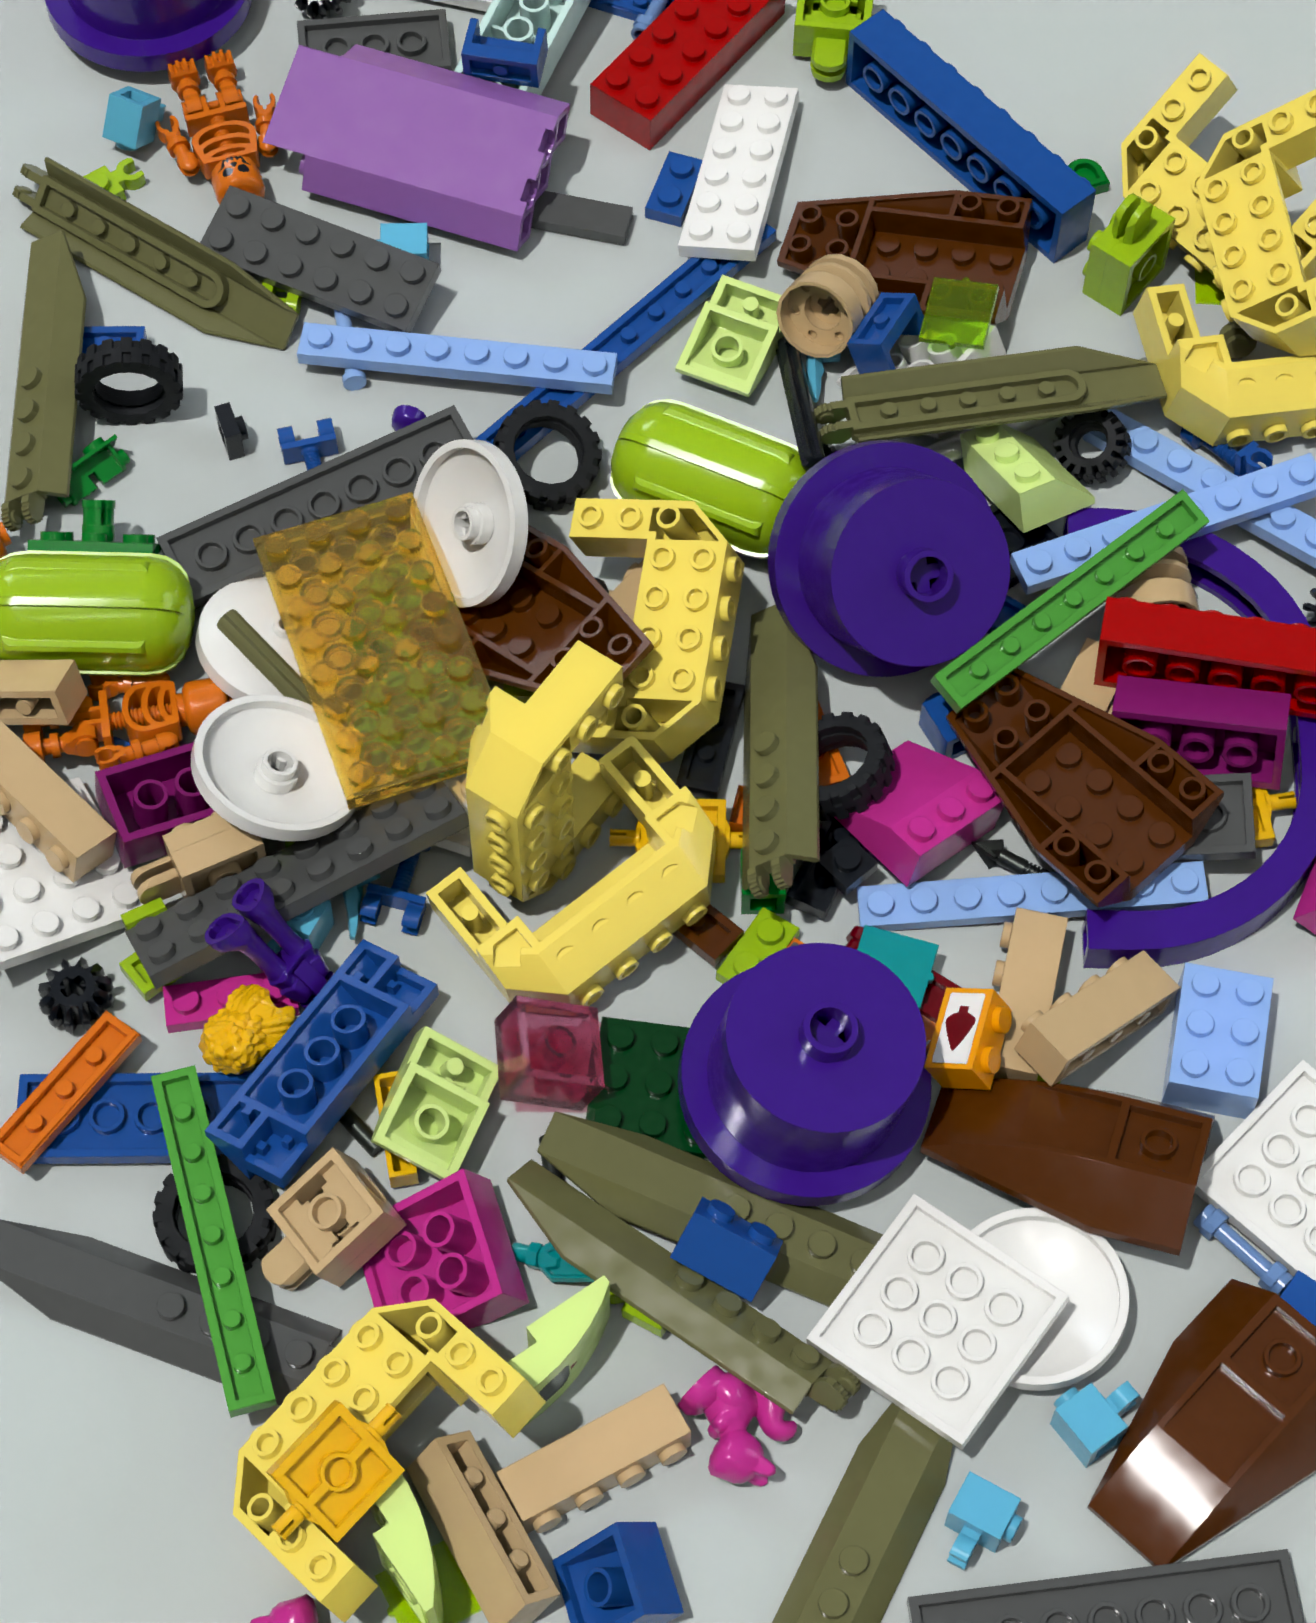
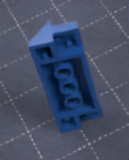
M363 939L205 1129L206 1136L249 1180L256 1174L285 1189L439 996L438 985L401 967L398 955Z

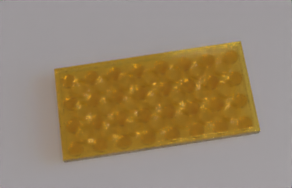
M409 492L253 538L258 559L348 809H354L466 774L470 741L476 726L483 724L488 711L486 701L491 689L413 493Z

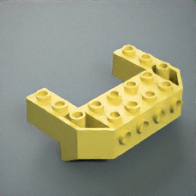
M1199 53L1121 143L1122 186L1124 198L1134 193L1174 217L1175 223L1169 248L1173 250L1178 246L1186 253L1183 259L1199 273H1202L1205 269L1214 276L1212 268L1217 265L1215 256L1209 251L1204 239V234L1208 232L1207 225L1200 217L1196 207V201L1200 199L1196 183L1208 162L1190 149L1189 146L1236 93L1237 88L1225 72ZM1316 199L1292 225L1307 281L1316 277ZM1214 278L1212 280V283L1223 292V289L1220 288V286Z
M1316 89L1224 133L1196 183L1200 197L1196 201V207L1200 217L1207 225L1208 232L1204 234V239L1209 251L1215 256L1217 265L1213 266L1212 270L1216 282L1224 292L1225 299L1221 300V306L1229 322L1235 321L1252 339L1298 357L1316 355V277L1309 281L1305 278L1285 199L1303 191L1296 166L1316 157Z
M1184 283L1146 287L1133 311V316L1147 361L1157 365L1167 394L1166 398L1159 399L1165 417L1211 446L1228 444L1229 447H1239L1253 440H1265L1267 443H1275L1288 437L1302 436L1306 439L1316 437V355L1301 357L1292 355L1232 362L1223 334L1200 336Z
M576 498L569 537L585 556L644 558L633 622L652 642L654 649L623 681L625 692L619 704L613 710L607 709L598 719L599 723L593 736L585 743L581 741L572 752L607 754L633 734L658 764L671 761L719 722L745 564L695 501Z
M577 640L525 704L495 686L489 693L486 701L488 711L483 724L476 726L470 741L465 789L473 870L488 880L492 888L499 894L506 897L512 895L521 902L528 901L550 891L558 879L565 880L572 872L578 854L584 847L589 849L594 845L600 835L602 824L609 816L614 818L624 805L623 801L602 778L597 760L581 752L571 764L572 751L581 741L585 743L593 736L599 723L598 719L607 709L613 710L619 704L625 692V687H623V666Z
M633 734L598 761L602 778L646 828L648 844L532 933L518 915L507 923L461 866L426 892L434 912L511 1006L574 1011L581 1005L588 1007L603 995L605 991L603 988L616 977L618 980L628 977L638 967L639 959L650 951L653 953L661 951L672 941L674 937L672 933L684 924L687 926L695 924L708 911L706 907L710 904L716 855L714 826L686 786L679 789Z
M435 1299L371 1308L362 1319L353 1324L349 1333L341 1342L318 1362L311 1374L285 1397L282 1405L267 1421L252 1432L249 1440L238 1451L233 1515L320 1603L344 1623L373 1593L378 1585L315 1523L305 1519L286 1541L276 1534L277 1532L272 1530L270 1526L291 1505L287 1500L285 1492L266 1471L334 1400L340 1401L356 1419L367 1424L386 1406V1403L392 1405L396 1412L401 1414L402 1418L382 1437L384 1441L396 1431L436 1386L440 1387L460 1406L469 1398L512 1438L522 1430L546 1403L519 1372Z

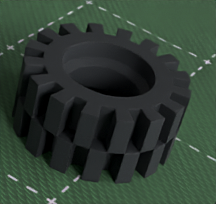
M1103 410L1076 414L1070 420L1066 416L1063 417L1061 422L1064 424L1063 429L1056 427L1054 434L1058 437V440H1053V448L1057 451L1055 453L1057 460L1078 481L1083 479L1086 484H1093V479H1097L1099 483L1107 482L1106 475L1110 474L1114 478L1119 474L1115 470L1118 466L1125 468L1128 462L1124 457L1125 455H1131V448L1128 445L1131 442V438L1125 426L1112 411ZM1091 431L1104 433L1107 443L1104 451L1095 458L1080 456L1078 443L1086 433Z

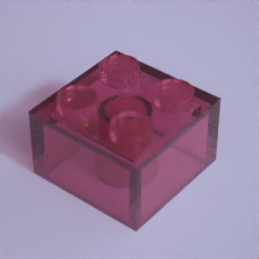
M516 995L494 1020L500 1100L582 1111L605 1088L597 1008Z

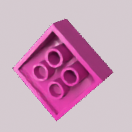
M909 740L892 750L895 771H891L893 779L889 787L883 788V796L877 802L872 800L867 804L868 808L859 814L856 810L849 813V817L838 820L837 817H834L906 887L965 849L972 841L978 840L993 830L1004 807L978 769Z
M464 1168L392 1205L407 1225L362 1266L374 1307L435 1299L468 1329L491 1323L530 1303L491 1180Z

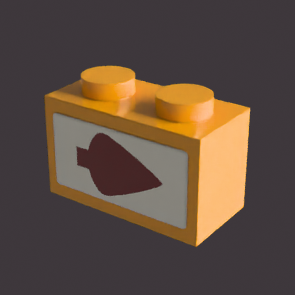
M946 987L924 1068L942 1088L991 1090L994 1075L999 1071L1001 1065L1000 1052L1005 1034L1009 1032L1012 1024V1010L994 989Z

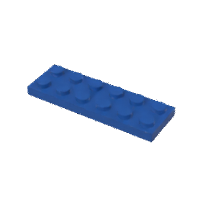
M244 1072L241 1075L232 1073L228 1075L223 1073H197L209 1124L253 1072ZM113 1073L33 1164L171 1163L151 1076L161 1073ZM20 1074L17 1109L48 1074ZM215 1145L217 1157L220 1158V1154L224 1153Z

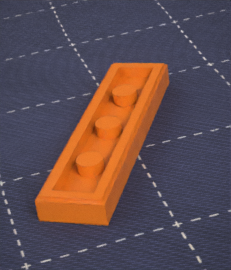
M106 1010L0 1128V1158L24 1174L142 1042L141 1035Z

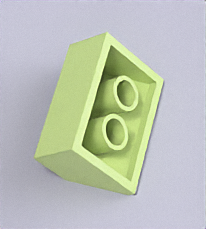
M1005 424L974 428L960 434L964 471L973 479L979 489L1023 533L1095 504V497L1033 437Z

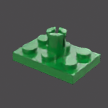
M82 499V540H74V532L40 531V539L28 540V550L133 552L163 555L159 543H155V535L123 534V542L115 541V500Z

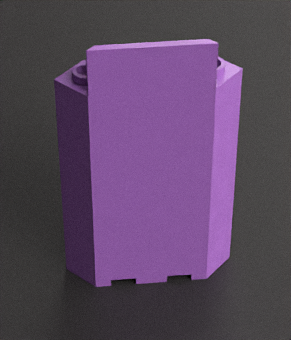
M355 44L341 56L299 45L262 143L303 154L299 173L303 175L302 190L415 223H427L429 227L518 251L530 237L535 201L548 187L552 154L565 140L570 103Z

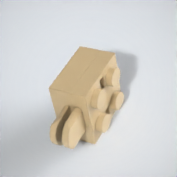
M214 811L211 816L194 823L180 824L173 828L170 833L162 835L167 856L135 869L131 874L130 880L133 887L137 890V896L142 904L160 897L164 900L179 893L182 894L183 898L193 896L215 885L217 881L226 876L241 873L243 869L255 864L260 858L265 857L264 843L261 837L239 829Z
M332 1147L266 1209L285 1234V1237L263 1257L261 1261L262 1272L269 1282L289 1291L297 1289L313 1273L341 1287L407 1224L357 1160Z

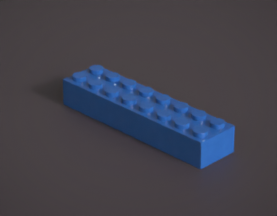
M884 9L849 31L845 80L849 87L969 191L1031 198L1033 207L1028 242L1052 263L1057 262L1087 240L1096 189L1092 187L1086 178L1080 177L1068 167L1059 155L1053 154L1032 132L1026 131L1005 109L999 108L984 95L979 87L968 82L952 64L946 63L926 42L920 41L906 29L900 20L894 19Z

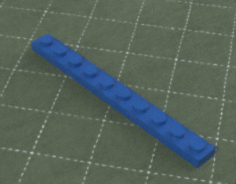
M767 223L758 255L776 241V230ZM691 257L582 350L617 353L616 377L714 293L722 274L732 278L751 261ZM536 387L475 440H483L493 444L494 438L504 419L510 416L518 406H528L530 401L541 400V403H547L549 400L560 401L559 405L567 407V405L578 409L596 393ZM537 427L522 432L515 441L514 453L516 461L553 429Z

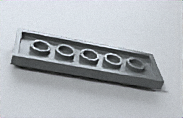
M231 185L200 242L236 263L258 281L389 331L411 333L441 273L439 263Z

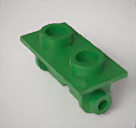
M116 434L106 441L99 437L83 449L84 456L72 464L69 497L56 496L64 507L70 504L76 506L82 499H85L97 490V487L89 478L91 475L94 474L100 483L105 485L120 473L126 471V465L130 463V459L124 450L115 451L114 445L118 438Z

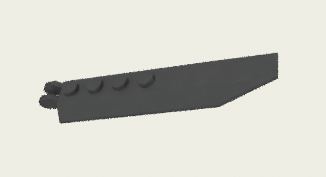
M0 1219V1281L50 1320L222 1384L197 1276L89 1236ZM251 1296L276 1403L281 1406L285 1397L295 1390L316 1368L318 1362L336 1347L331 1345L339 1337L342 1330Z

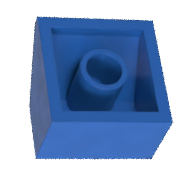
M615 1522L552 1560L570 1623H668L684 1614L656 1522Z

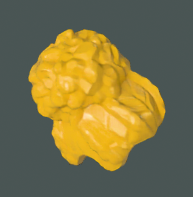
M242 984L239 988H236L232 994L228 995L226 1008L219 1009L218 1013L209 1017L208 1022L204 1024L198 1047L203 1053L202 1057L205 1063L213 1065V1070L217 1073L221 1071L225 1075L230 1073L241 1075L245 1071L253 1069L262 1062L296 1021V1011L293 1006L280 1008L274 1006L270 999V991L257 984L248 986Z

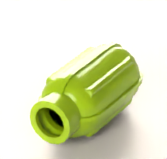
M662 399L654 400L642 406L623 426L611 459L612 472L610 483L613 493L618 499L695 501L735 552L753 558L767 559L771 532L780 507L790 490L807 471L801 465L798 447L789 442L687 403Z
M43 550L12 552L0 558V660L75 659L81 675L147 677L162 675L176 668L185 658L192 642L195 608L188 574L175 560L165 555L154 553Z

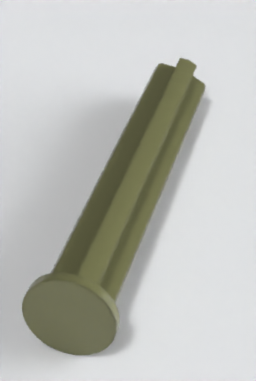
M231 609L219 619L217 628L283 696L317 707L340 723L348 733L353 729L354 725L352 723L347 725L236 610Z

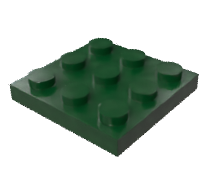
M602 1017L586 1119L647 1135L709 1161L689 1131L679 1100V1059L690 1028Z

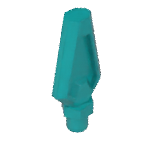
M514 1242L512 1245L516 1261L525 1263L529 1268L541 1270L551 1282H594L593 1279L563 1260L550 1242L545 1245L531 1242L530 1245Z

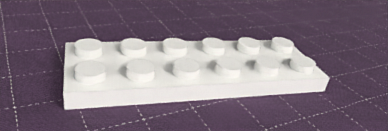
M724 85L678 243L680 257L756 262L800 100L798 88Z

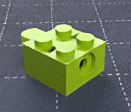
M797 0L793 56L811 57L810 66L814 78L826 83L842 79L847 66L849 31L872 17L873 0Z
M1134 193L1128 195L1113 214L1110 224L1104 231H1096L1088 243L1087 250L1090 253L1089 259L1082 271V274L1085 276L1082 293L1121 316L1164 269L1175 218Z

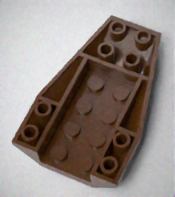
M949 190L797 202L777 259V264L779 267L801 276L815 260L827 254H842L857 260L869 270L877 283L879 295L881 292L915 293L924 316L996 325L1008 320L1027 258L1033 201L1031 198Z
M529 524L526 551L521 568L511 587L500 599L483 607H457L450 615L429 603L401 632L404 638L459 672L535 692L577 640L623 666V681L654 649L652 642L569 548Z
M1018 668L956 714L952 710L946 715V721L1035 853L1098 908L1129 901L1194 844L1224 797V792L1161 739Z
M993 1079L991 1090L942 1088L941 1086L920 1153L1086 1232L1179 1256L1215 1116L1126 1093L1059 1083L1051 1087L1047 1082Z
M1231 1279L1173 1341L1087 1508L1152 1566L1177 1563L1315 1473L1316 1326L1276 1293Z

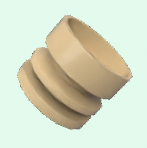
M827 254L815 260L779 298L776 312L779 328L786 340L801 353L814 358H830L837 355L848 346L847 342L879 297L877 283L869 270L857 260L842 254Z
M1180 546L1112 596L1114 598L1130 597L1137 601L1160 605L1170 603L1181 608L1200 610L1196 593L1190 584L1192 577L1188 569L1187 556Z

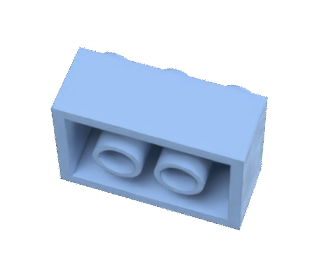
M1185 962L1178 982L1181 988L1176 993L1162 1103L1246 1119L1252 1113L1259 1099L1274 978Z

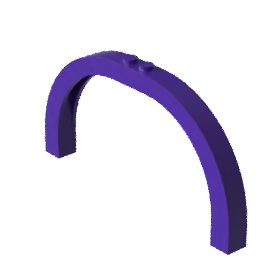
M1083 508L1065 516L1063 536L1135 512L1136 510ZM1213 533L1185 541L1180 545L1187 556L1188 569L1192 577L1191 583L1216 596L1241 617L1256 616L1267 621L1286 624L1302 623L1310 627L1294 599L1278 580L1256 560L1236 546ZM1289 715L1296 809H1293L1291 824L1285 837L1264 864L1244 881L1229 890L1207 900L1187 906L1145 911L1086 910L1082 925L1083 968L1109 969L1121 957L1125 956L1129 960L1143 950L1160 967L1197 960L1235 945L1258 931L1283 909L1294 897L1308 876L1316 859V719Z

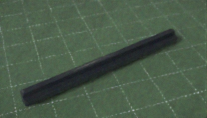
M783 337L777 342L776 355L801 465L808 471L825 458L801 354Z

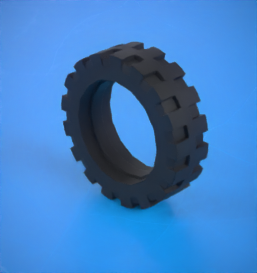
M121 337V341H113L111 338L103 340L99 346L96 344L89 346L87 353H81L77 358L74 379L76 401L79 400V406L84 411L89 410L90 415L94 418H105L108 423L112 424L126 422V425L132 426L137 425V422L143 421L145 424L155 422L156 418L164 419L170 416V411H176L180 406V400L183 399L182 363H179V358L174 352L169 353L168 348L162 344L156 346L152 344L151 340L142 338L140 341H132V337ZM129 372L146 375L155 379L158 383L143 390L125 391L106 386L100 380L113 374Z
M541 400L530 401L526 407L523 405L518 406L510 416L504 419L493 441V444L509 458L515 467L524 489L526 503L533 505V509L544 511L545 507H551L552 511L563 509L565 504L573 505L576 498H580L583 494L585 495L599 472V463L602 459V449H598L600 439L597 432H593L590 428L592 423L585 415L580 417L576 413V408L567 405V407L559 405L560 401L549 400L547 403H541ZM537 427L558 431L568 438L576 450L578 458L577 471L573 477L561 483L549 484L536 481L527 475L516 461L514 446L518 436L527 429Z
M841 712L840 716H834L833 713L822 715V719L818 720L819 757L830 750L844 746L859 747L868 752L863 765L854 775L840 783L819 786V820L829 821L830 817H837L838 820L848 818L849 813L856 810L858 814L868 808L867 804L872 800L877 802L883 796V788L889 787L892 782L891 771H895V761L880 726L876 722L871 723L869 717L862 714L856 717L853 715V712Z
M220 1154L218 1162L224 1185L233 1186L244 1192L252 1202L254 1211L252 1223L244 1235L237 1239L244 1270L247 1271L253 1267L252 1262L256 1258L261 1260L266 1255L268 1243L274 1241L276 1222L266 1209L275 1200L267 1180L256 1174L249 1180L225 1154ZM170 1173L163 1181L164 1188L162 1192L157 1191L154 1199L156 1208L152 1213L153 1224L166 1257L171 1262L174 1261L181 1271L189 1274L190 1272L196 1273L190 1243L185 1240L179 1231L177 1220L181 1205L174 1175Z

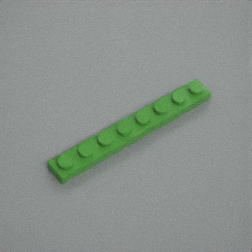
M1182 489L936 673L930 682L955 713H959L1106 602L1107 596H1114L1199 532L1210 522L1209 519Z
M193 1065L151 1076L230 1417L277 1406L215 1145L205 1134V1129L210 1124L196 1067Z

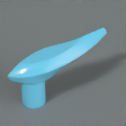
M841 353L830 358L806 356V378L813 402L816 403L819 400L821 377L824 373L823 363L840 362Z
M380 873L343 892L350 940H355L357 934L363 886L380 878Z

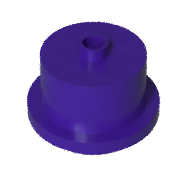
M45 0V4L54 30L79 55L99 65L113 69L133 72H154L168 70L167 64L171 63L174 65L175 60L181 62L182 58H186V61L193 58L195 62L204 58V55H209L212 51L219 49L242 26L251 8L252 0Z
M875 440L850 445L835 451L811 467L793 486L780 507L771 532L768 548V574L771 592L784 623L791 633L814 655L840 669L858 675L893 677L917 672L931 665L956 658L985 636L999 616L1006 599L1010 581V555L1004 532L992 513L985 496L973 479L961 467L944 455L919 445L895 440Z
M808 943L791 946L766 957L755 967L734 976L722 984L701 1006L687 1033L679 1059L678 1093L683 1116L692 1137L708 1160L722 1174L742 1188L765 1199L796 1206H823L845 1202L873 1190L886 1181L909 1156L927 1120L932 1085L931 1074L924 1068L927 1058L926 1033L920 1010L910 991L898 976L880 961L856 949L831 943Z

